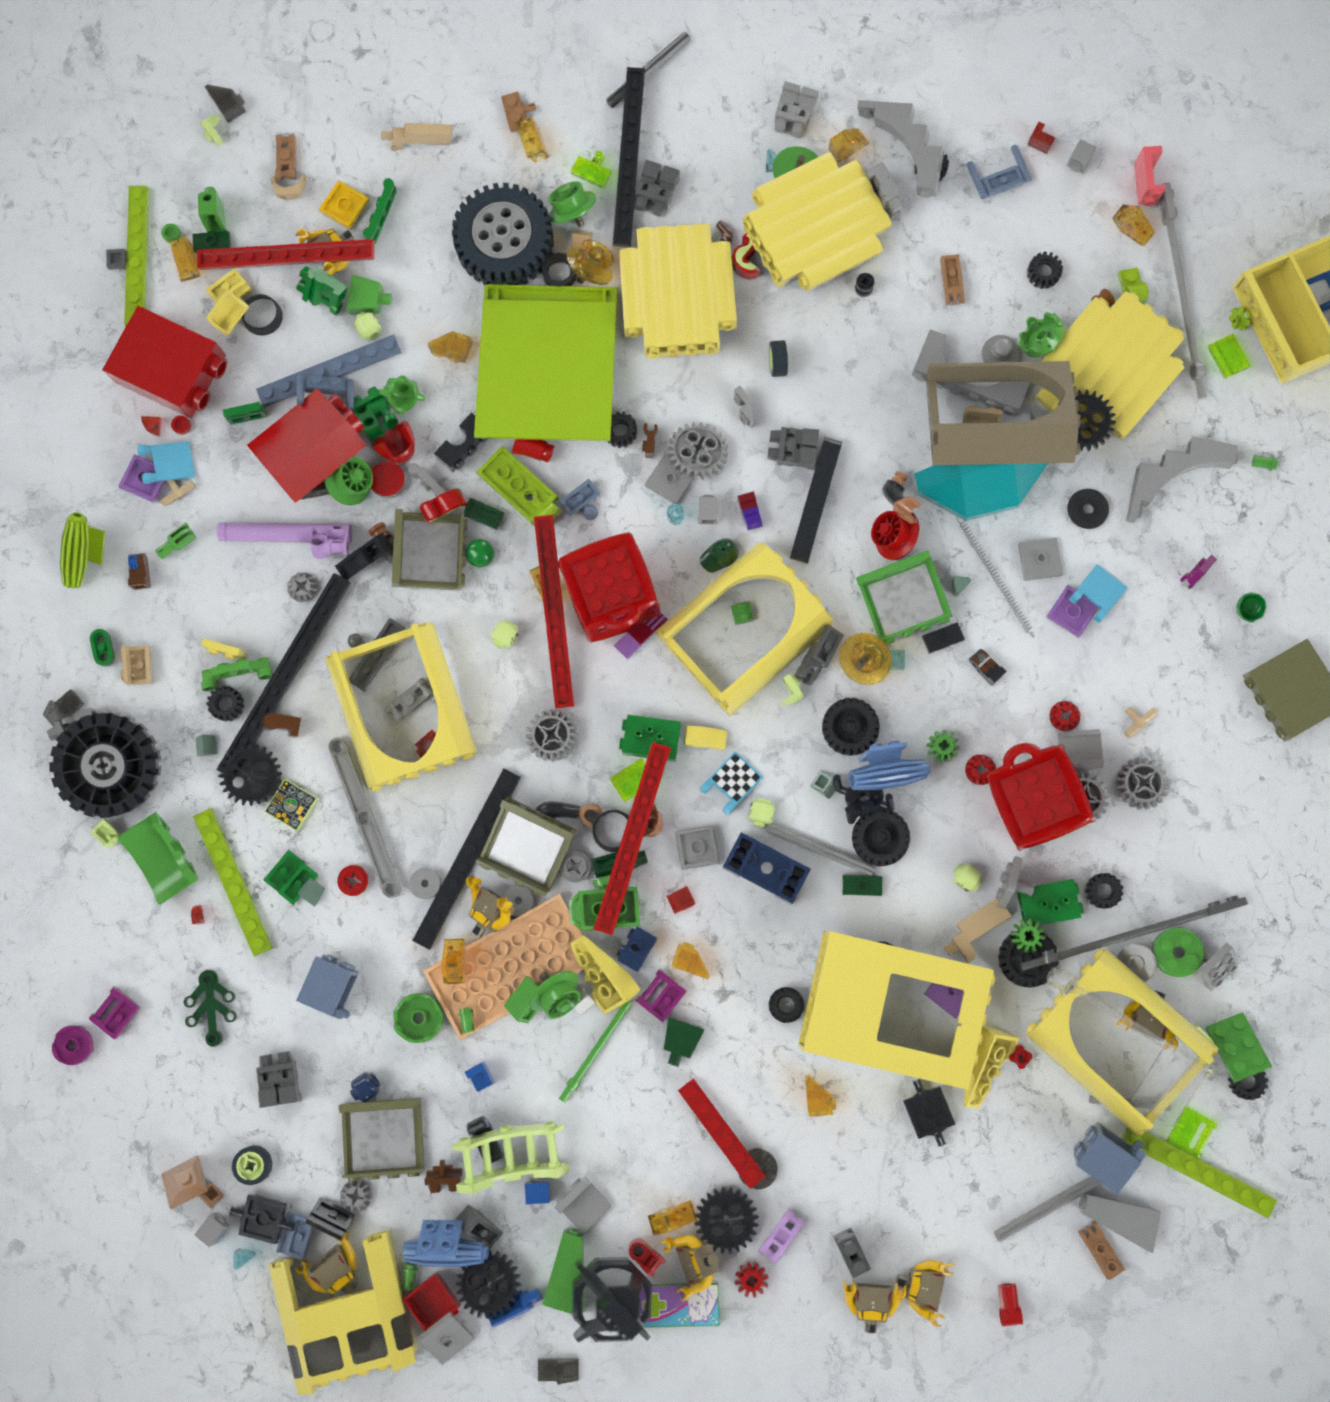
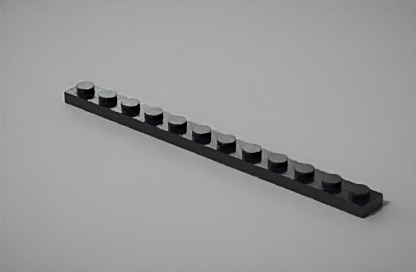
M335 573L332 574L226 754L233 755V748L240 751V745L247 749L249 743L252 749L254 748L264 731L262 719L276 711L351 585L350 581ZM225 754L223 760L228 761L229 758ZM246 758L238 760L237 765L239 768H242ZM221 761L216 770L223 773L219 767H225V764ZM233 770V773L238 774L239 770Z

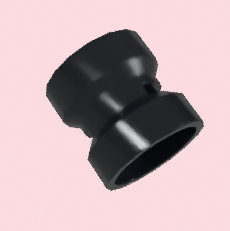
M862 273L857 277L855 292L858 296L867 297L872 293L875 284L874 277L869 273Z

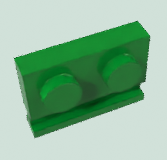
M260 402L222 410L224 418L226 417L230 425L267 417L266 410Z

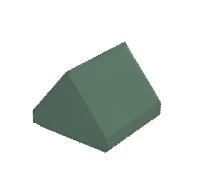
M953 577L951 581L955 597L968 586L971 578Z
M200 735L196 737L197 756L217 754L215 735Z

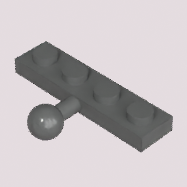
M389 618L375 640L406 630V628ZM357 633L351 634L347 640L351 648L365 644L362 637ZM396 644L365 654L349 677L350 683L365 692Z

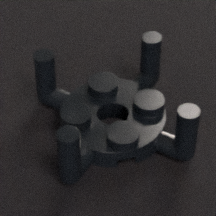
M840 775L833 776L836 792L845 795L847 805L845 812L849 824H854L858 816H868V814L873 812L875 814L881 809L889 812L894 811L895 806L892 794H886L884 801L883 789L853 790L851 787L846 788L842 786ZM863 796L870 797L868 800L865 801L860 800V798Z

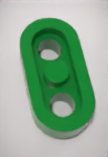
M103 629L94 630L90 635L94 660L103 667L110 666L115 660L111 636ZM101 637H104L103 642H99ZM107 654V655H108V659H107V660H103L104 655Z

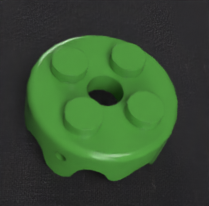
M1046 312L1041 320L1029 317L1026 321L1027 329L1019 334L1021 342H1017V345L1029 357H1040L1051 353L1062 340L1065 326L1055 312L1053 314Z
M1179 927L1166 929L1153 942V953L1156 956L1157 966L1167 975L1186 977L1195 973L1202 965L1204 960L1203 944L1199 937L1188 929ZM1175 947L1183 948V957L1176 958L1173 955Z
M416 993L405 996L396 1006L393 1013L395 1032L410 1043H424L431 1040L439 1033L443 1025L444 1017L441 1005L436 999L427 994ZM417 1012L424 1015V1021L421 1024H417L414 1021V1015Z

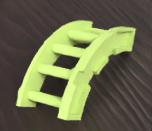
M554 1121L514 1127L503 1125L497 1130L472 1137L460 1138L459 1142L451 1145L452 1150L462 1151L466 1177L464 1181L456 1185L457 1193L473 1195L493 1186L494 1181L501 1179L504 1182L520 1180L522 1175L534 1174V1178H559L569 1172V1163H560L558 1160L555 1134L563 1130L564 1125L555 1124ZM526 1135L529 1162L516 1165L513 1159L511 1137ZM534 1135H547L550 1157L548 1163H539L537 1160ZM503 1139L506 1165L504 1166L505 1168L494 1170L491 1164L489 1142ZM481 1145L484 1170L482 1174L474 1176L470 1150Z

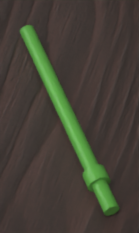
M628 1001L620 1007L578 1071L566 1083L567 1087L558 1098L565 1103L573 1090H577L580 1080L631 1007V1002Z

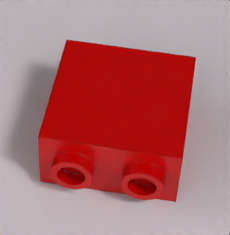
M438 1271L402 1299L424 1331L449 1312L455 1316L459 1313L458 1308L461 1305Z

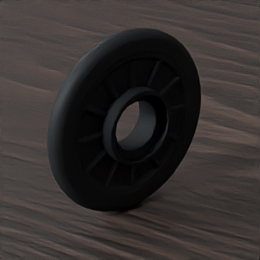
M1081 489L1075 492L1069 499L1067 511L1075 525L1084 529H1093L1106 521L1109 514V504L1105 496L1099 491ZM1090 504L1093 507V512H1084L1083 506Z

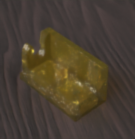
M531 117L516 124L527 158H530L533 162H537L536 158L538 156H542L543 159L549 158L539 126Z
M187 236L170 242L180 281L184 282L201 277L199 269H197V261L192 243Z

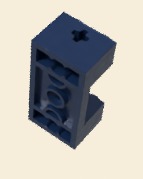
M742 832L722 868L739 878L742 877L767 890L790 905L794 903L811 868ZM765 862L772 865V872L769 874H765L761 870V865Z

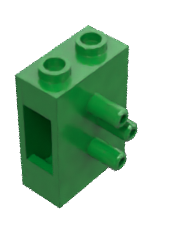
M627 714V719H623L622 731H625L624 738H620L619 749L622 750L623 755L647 758L651 744L655 742L670 747L671 750L667 761L676 762L681 722Z
M1074 879L1035 885L1032 896L1017 891L1022 919L1026 923L1027 919L1031 918L1032 924L1038 921L1039 925L1082 918L1083 906L1081 902H1078L1077 894H1079L1078 884L1074 882Z

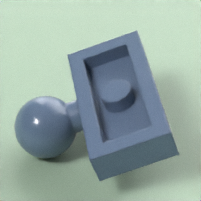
M587 479L560 499L559 503L569 516L583 508L584 517L587 520H594L598 515V510L595 506L588 503L600 495L591 480Z

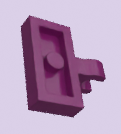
M1212 554L1207 559L1203 557L1189 573L1183 575L1180 581L1183 582L1185 579H1188L1187 582L1190 583L1188 588L1191 589L1207 573L1217 559Z

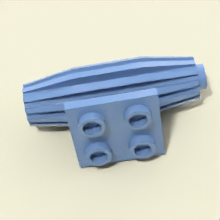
M892 741L888 745L883 746L881 743L873 744L858 759L859 763L868 761L869 764L850 770L848 774L849 784L853 790H881L906 786L926 779L928 774H930V765L924 759H900L902 750L908 746L907 742Z
M423 1220L419 1239L406 1241L403 1245L402 1253L403 1261L426 1267H465L483 1264L484 1260L488 1259L489 1249L485 1247L484 1242L460 1238L463 1225L462 1220Z

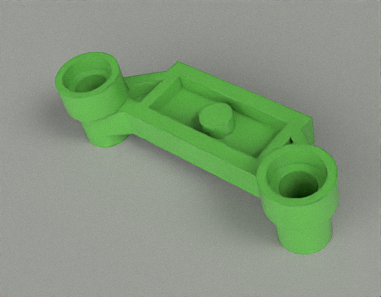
M259 658L257 661L239 659L236 663H220L217 667L201 671L203 680L201 682L202 691L216 690L217 680L257 672L258 679L260 680L270 679L273 671L270 668L269 658Z

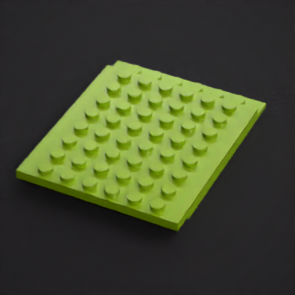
M485 284L474 438L610 441L617 287Z

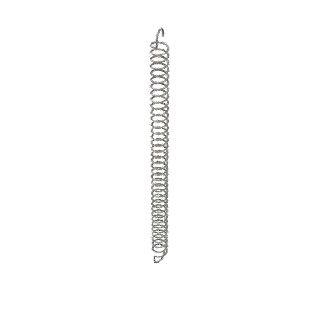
M965 524L963 526L960 525V527H962L961 530H964L963 533H966L965 536L969 537L973 534L971 533L967 535V533H969L971 530L965 532L969 527L963 529L968 524ZM976 553L979 554L978 557H981L980 560H983L982 563H985L984 566L988 567L992 564L986 565L990 560L984 562L988 557L982 559L986 554L980 556V553ZM1004 594L1003 596H1006L1005 599H1008L1007 602H1010L1009 605H1012L1011 609L1014 608L1013 612L1016 611L1015 615L1018 614L1017 618H1022L1025 614L1019 615L1023 611L1017 613L1021 608L1015 610L1019 605L1013 607L1017 602L1011 604L1015 599L1009 601L1008 596Z

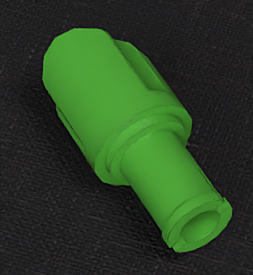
M184 523L167 536L168 541L156 549L155 552L158 553L157 555L161 559H164L174 550H182L197 537L193 534L189 525Z

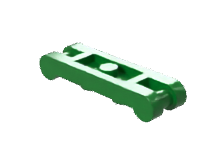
M386 178L383 181L384 190L381 197L379 196L376 201V210L370 216L369 227L363 230L365 239H373L375 244L397 193L394 182L390 178Z

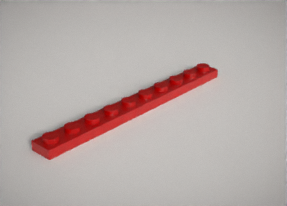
M373 239L197 250V269L199 270L375 260V241Z
M553 515L534 517L554 704L555 709L574 707Z
M655 742L651 744L593 930L613 935L671 750L670 747Z

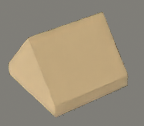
M575 229L572 233L571 247L590 250L593 232Z

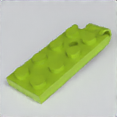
M503 446L476 472L479 477L533 526L534 517L553 515V520H555L562 513L552 503L554 500L557 502L559 497ZM532 494L534 498L527 500V495Z

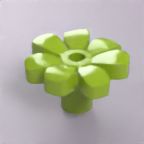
M1244 306L1231 310L1232 315L1229 316V321H1231L1234 329L1239 327L1240 330H1245L1247 326L1251 325L1252 321L1248 318L1252 316L1251 311L1245 312L1246 308Z

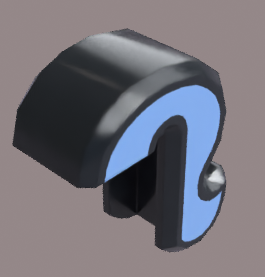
M485 1116L467 1123L466 1126L469 1136L494 1130ZM498 1140L489 1142L491 1163L502 1159L504 1152ZM480 1145L477 1147L482 1157V1149Z

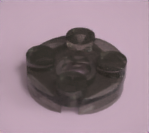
M764 1149L747 1150L759 1166H763L762 1171L766 1176L751 1189L760 1190L767 1188L777 1177V1162L774 1156ZM739 1175L741 1181L746 1185V1183L744 1182V1180H743V1179L741 1178V1176Z

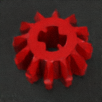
M747 1262V1269L740 1265L739 1268L743 1273H735V1276L740 1278L735 1280V1285H741L738 1288L739 1293L746 1290L745 1297H748L749 1293L752 1292L753 1298H756L757 1290L760 1294L764 1293L761 1286L768 1287V1283L764 1281L769 1278L768 1274H763L765 1271L764 1267L757 1270L759 1265L757 1262H755L753 1268H751L750 1262ZM750 1275L757 1278L754 1280V1284H750V1281L746 1282V1280H749Z

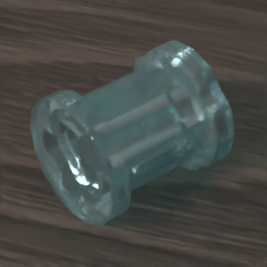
M672 504L667 509V519L673 525L680 524L684 519V510L679 504ZM674 511H676V513L678 514V517H675V516L673 515V512H674Z

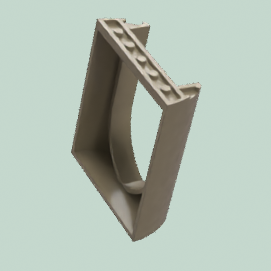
M1070 362L929 364L926 375L932 465L1075 463V457L1080 453V444L1077 443L1081 418L1080 415H1077L1078 400H1075L1076 386H1073L1074 372H1071ZM1026 381L1043 387L1061 402L1050 413L1030 421L939 424L936 383Z

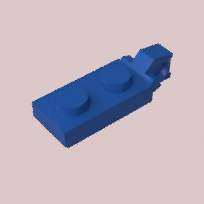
M538 1289L531 1292L520 1290V1294H514L517 1302H510L512 1309L505 1307L504 1315L498 1311L497 1318H494L492 1313L490 1314L489 1321L491 1327L494 1328L530 1311V1309L534 1308L533 1304L543 1299Z

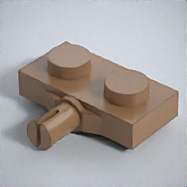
M518 91L501 96L510 131L514 132L527 128V112L537 110L535 102L524 105Z

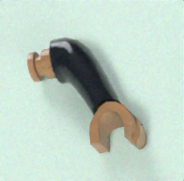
M557 801L543 802L535 809L554 819H577L580 817L581 821L590 828L593 823L586 819V812L589 809L594 810L597 814L603 812L602 808L595 804L580 808V805Z

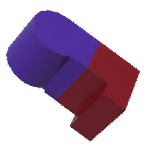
M754 491L738 495L737 502L747 530L763 527Z

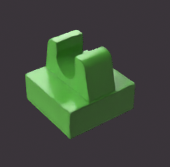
M750 601L731 606L735 625L754 621Z

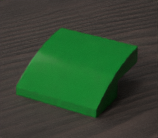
M288 849L263 880L294 905L301 897L298 894L300 888L310 877L315 880L318 874Z

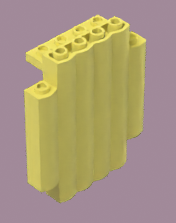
M830 152L757 187L752 192V198L759 208L747 213L742 219L744 230L752 239L753 247L762 257V263L768 268L773 283L778 288H781L797 276L798 283L805 292L878 256L883 251V248L876 235L886 231L892 225L889 215L883 209L882 203L875 194L870 181L865 176L860 163L854 160L838 168Z
M706 223L636 229L638 249L625 248L619 250L625 337L635 338L644 336L645 358L656 359L665 356L677 357L679 355L694 356L696 354L712 355L719 353V330L730 331L737 329L730 242L719 241L712 243L710 224Z
M1126 291L1111 308L1105 299L1095 297L1064 333L1056 349L1051 353H1047L1041 360V362H1070L1071 372H1074L1073 386H1076V396L1078 390L1084 394L1086 389H1088L1089 395L1096 391L1097 398L1103 394L1102 401L1109 400L1106 406H1113L1110 413L1116 414L1115 417L1111 418V420L1116 421V424L1110 427L1114 429L1113 433L1122 441L1185 368L1182 365L1183 361L1181 359L1171 356L1185 339L1183 332L1177 327L1172 328L1169 326L1168 320L1164 316L1155 315L1150 305L1140 303L1136 294ZM1044 388L1035 397V400L1050 412L1058 407L1060 402L1056 396ZM1078 404V410L1084 412L1086 411V406ZM1095 414L1093 415V420L1095 422H1102V417ZM1084 417L1081 420V424H1084L1087 418ZM1081 431L1083 437H1091L1090 431Z

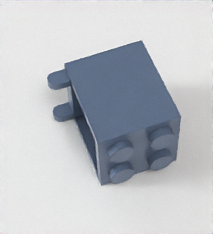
M324 954L322 957L315 956L296 1001L338 1019L349 1018L350 1012L343 1008L359 971L354 970L356 966L346 962L338 963V959L333 956Z
M1096 1122L1094 1126L1091 1125L1087 1129L1084 1140L1082 1142L1079 1141L1073 1149L1075 1151L1076 1166L1118 1195L1140 1166L1146 1153L1142 1149L1143 1144L1141 1141L1137 1140L1131 1146L1099 1122Z

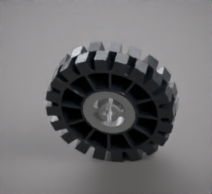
M103 712L81 717L80 720L69 724L65 732L60 733L56 739L58 741L57 745L53 746L50 756H53V762H49V772L54 773V778L51 779L54 788H59L60 792L58 795L63 801L71 803L69 807L75 811L81 810L84 812L83 815L90 817L110 818L138 808L140 804L150 797L149 794L155 790L158 781H156L157 776L161 775L162 766H159L161 755L160 750H156V740L153 735L149 736L147 733L148 729L142 723L138 724L135 722L136 719L127 715L122 716L120 713ZM101 751L109 752L114 756V758L111 756L97 758L93 762L95 756ZM102 763H108V767H102ZM117 768L114 776L110 779L101 778L95 773V771L98 774L110 773Z

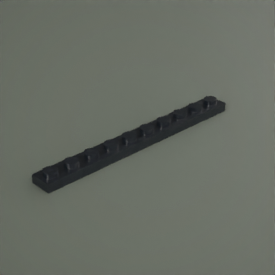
M627 67L613 233V246L631 248L645 68Z
M503 768L412 940L413 942L429 950L432 948L466 883L467 877L470 876L476 860L484 849L501 810L500 805L503 799L507 796L511 798L521 779L520 776Z

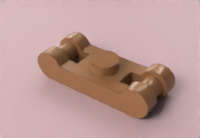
M276 134L275 175L277 180H283V178L296 179L295 134H289L288 136Z

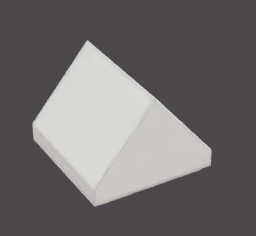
M584 988L578 991L581 998L574 1008L579 1015L595 1004Z

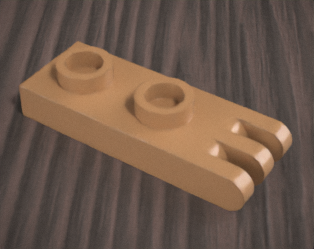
M959 254L941 256L940 265L945 305H950V298H952L953 304H957V297H959L960 304H964Z
M1093 1221L1091 1224L1095 1231L1092 1232L1091 1228L1087 1225L1085 1226L1088 1233L1087 1236L1082 1230H1079L1078 1233L1109 1281L1125 1271V1268L1098 1224Z

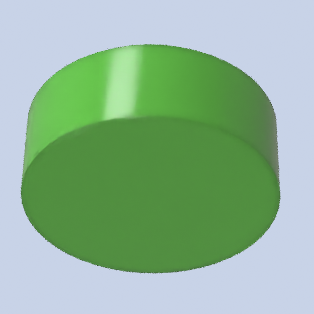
M170 223L162 228L161 234L166 242L176 243L181 238V231L177 225Z

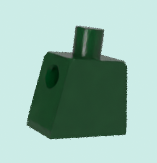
M669 1017L663 1049L671 1052L668 1064L679 1067L682 1056L690 1059L705 1029Z

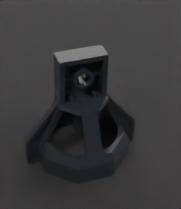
M627 1257L594 1258L586 1268L577 1260L575 1266L581 1273L572 1281V1317L580 1327L573 1333L574 1338L578 1342L589 1336L595 1342L632 1341L639 1333L648 1341L650 1335L642 1327L651 1318L652 1283ZM618 1268L632 1274L628 1286L607 1287L597 1273L606 1269ZM586 1285L597 1297L596 1319L585 1321L581 1309V1298ZM643 1286L646 1295V1306L640 1318L639 1295ZM608 1331L617 1332L618 1335L605 1336L599 1333Z

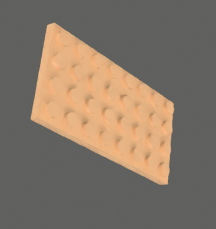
M559 893L510 921L508 925L501 928L498 932L493 931L464 948V968H461L463 967V949L453 954V958L447 957V968L445 958L424 970L423 973L461 1041L508 1014L509 1012L504 1005L526 976L530 977L539 986L543 983L539 977L543 972H546L550 978L564 971H572L576 974L583 971L584 969L578 964L570 943L583 936L578 927L570 924L569 909ZM471 1007L475 1031L462 1033L461 1019L458 1016L459 1009Z

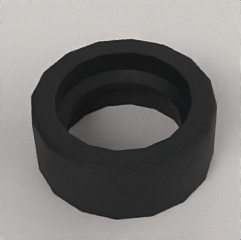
M553 253L542 264V275L547 286H572L576 281L577 270L575 262L566 253ZM555 263H566L570 268V275L561 281L551 279L549 268Z

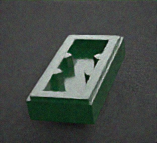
M229 231L192 234L194 253H197V250L231 248Z
M469 498L463 511L464 517L494 530L498 529L504 516V512L472 498Z
M843 875L842 895L882 896V876Z

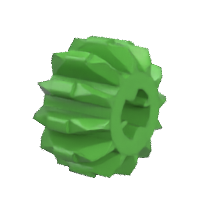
M943 730L942 734L936 731L934 733L935 737H929L932 743L926 744V747L932 748L927 753L929 755L935 754L932 758L934 761L939 756L940 763H943L945 758L950 762L952 760L951 756L956 757L958 755L954 750H959L960 746L954 745V743L959 740L958 738L951 739L954 735L952 732L946 736V730ZM942 742H944L945 745H947V748L944 751L941 750L942 747L939 748V745Z
M1028 918L1026 923L1023 919H1020L1021 926L1013 925L1017 932H1010L1011 935L1016 936L1011 941L1012 943L1018 942L1017 949L1020 950L1023 947L1024 952H1028L1029 947L1032 951H1036L1035 944L1042 947L1043 944L1039 942V939L1043 940L1045 936L1039 935V933H1042L1044 928H1038V921L1032 924L1031 918ZM1026 931L1030 932L1031 939L1026 938L1024 935Z

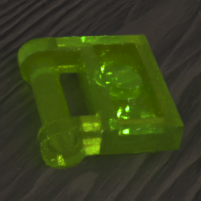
M1184 1106L1166 1141L1200 1160L1203 1155L1201 1152L1213 1129L1216 1130L1218 1124L1191 1108ZM1202 1122L1206 1126L1194 1149H1192L1189 1145Z

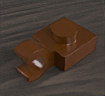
M645 423L643 429L645 435H647V441L643 440L642 452H645L646 458L653 459L658 426L655 424L654 430L649 431L647 430V423Z

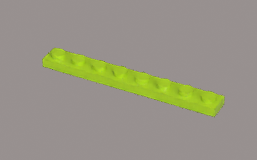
M129 186L125 326L137 305L143 308L146 306L148 186Z
M209 808L194 815L193 818L253 956L256 957L273 949L213 809Z
M1126 1128L1121 1139L1131 1146L1135 1141H1141L1143 1144L1142 1149L1147 1156L1260 1215L1270 1218L1277 1202L1276 1199L1147 1132L1136 1136Z

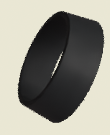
M257 294L249 297L245 302L250 305L259 299L273 301L276 307L274 320L265 327L257 328L245 321V313L242 319L248 331L255 335L265 336L279 328L282 323L283 312L280 305L271 297Z
M608 810L600 814L595 820L592 830L593 838L596 844L603 850L618 852L619 846L607 847L598 840L595 831L596 824L607 813H619L627 820L629 816L619 810Z

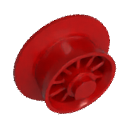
M894 510L883 512L876 518L872 525L871 538L882 557L888 560H898L905 557L914 548L919 537L920 526L913 512L911 514L915 520L913 524L904 521Z

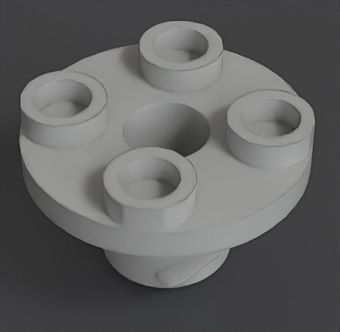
M996 335L989 338L981 351L984 363L1017 362L1020 354L1017 343L1005 335Z

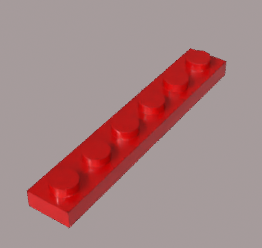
M693 1078L681 1087L678 1092L749 1189L753 1188L766 1177L763 1171Z

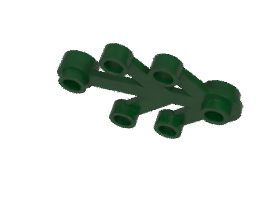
M205 970L199 975L198 987L190 996L185 997L183 1003L187 1008L194 1007L197 1004V999L204 991L206 998L193 1015L185 1019V1024L190 1028L196 1027L199 1019L207 1010L209 1033H207L205 1041L209 1046L215 1047L223 1041L222 1033L217 1031L215 1009L229 1023L236 1021L237 1013L229 1010L214 997V990L222 995V999L226 1003L233 1002L236 995L218 982L219 978L215 971ZM207 976L211 978L210 983L205 982ZM228 993L232 995L231 1000L226 999ZM189 998L193 999L192 1005H188L187 1003ZM229 1013H232L234 1015V1018L232 1020L228 1019ZM190 1018H194L195 1023L193 1025H190L189 1023ZM212 1035L216 1037L215 1042L210 1041Z

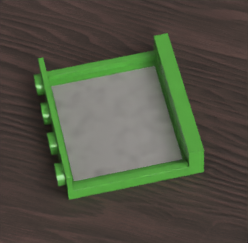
M928 550L856 577L876 630L878 642L881 644H891L895 642V638L900 636L902 638L914 635V631L919 629L921 632L931 629V625L939 623V625L945 624L950 621L949 618L953 617Z

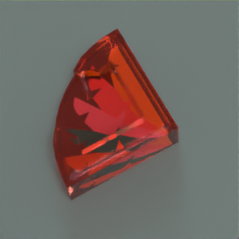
M141 416L144 428L150 434L160 437L162 419L160 417Z
M201 905L192 907V925H200L205 922Z

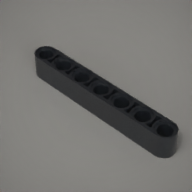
M824 437L791 551L790 559L807 564L809 562L842 441Z

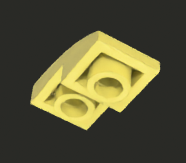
M686 726L684 745L701 749L707 747L723 751L726 746L727 731L701 726Z

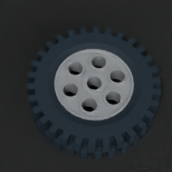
M503 182V188H499L498 183H493L494 189L489 190L488 185L483 186L484 192L480 193L477 189L474 191V198L470 195L466 197L467 205L463 202L459 205L461 212L456 210V220L452 222V240L462 267L466 268L467 273L470 276L473 275L477 282H480L482 279L483 285L492 282V285H499V283L502 285H508V283L518 285V281L521 280L523 285L528 283L527 277L530 276L532 280L537 277L536 270L540 274L542 273V264L553 253L554 234L550 215L541 199L537 200L536 194L533 192L529 195L528 189L525 187L520 191L519 185L513 184L511 189L508 183ZM505 214H511L508 218L503 217ZM493 219L491 223H485L486 220ZM520 225L524 226L521 230L516 229ZM500 231H506L504 235L498 234ZM483 236L489 237L487 240H481ZM513 243H520L517 247L512 246ZM496 248H502L500 252H494Z

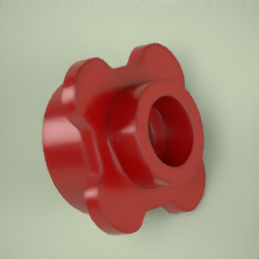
M1017 1045L1013 1054L1009 1055V1060L1016 1063L1019 1069H1024L1032 1059V1054L1024 1050L1022 1045Z

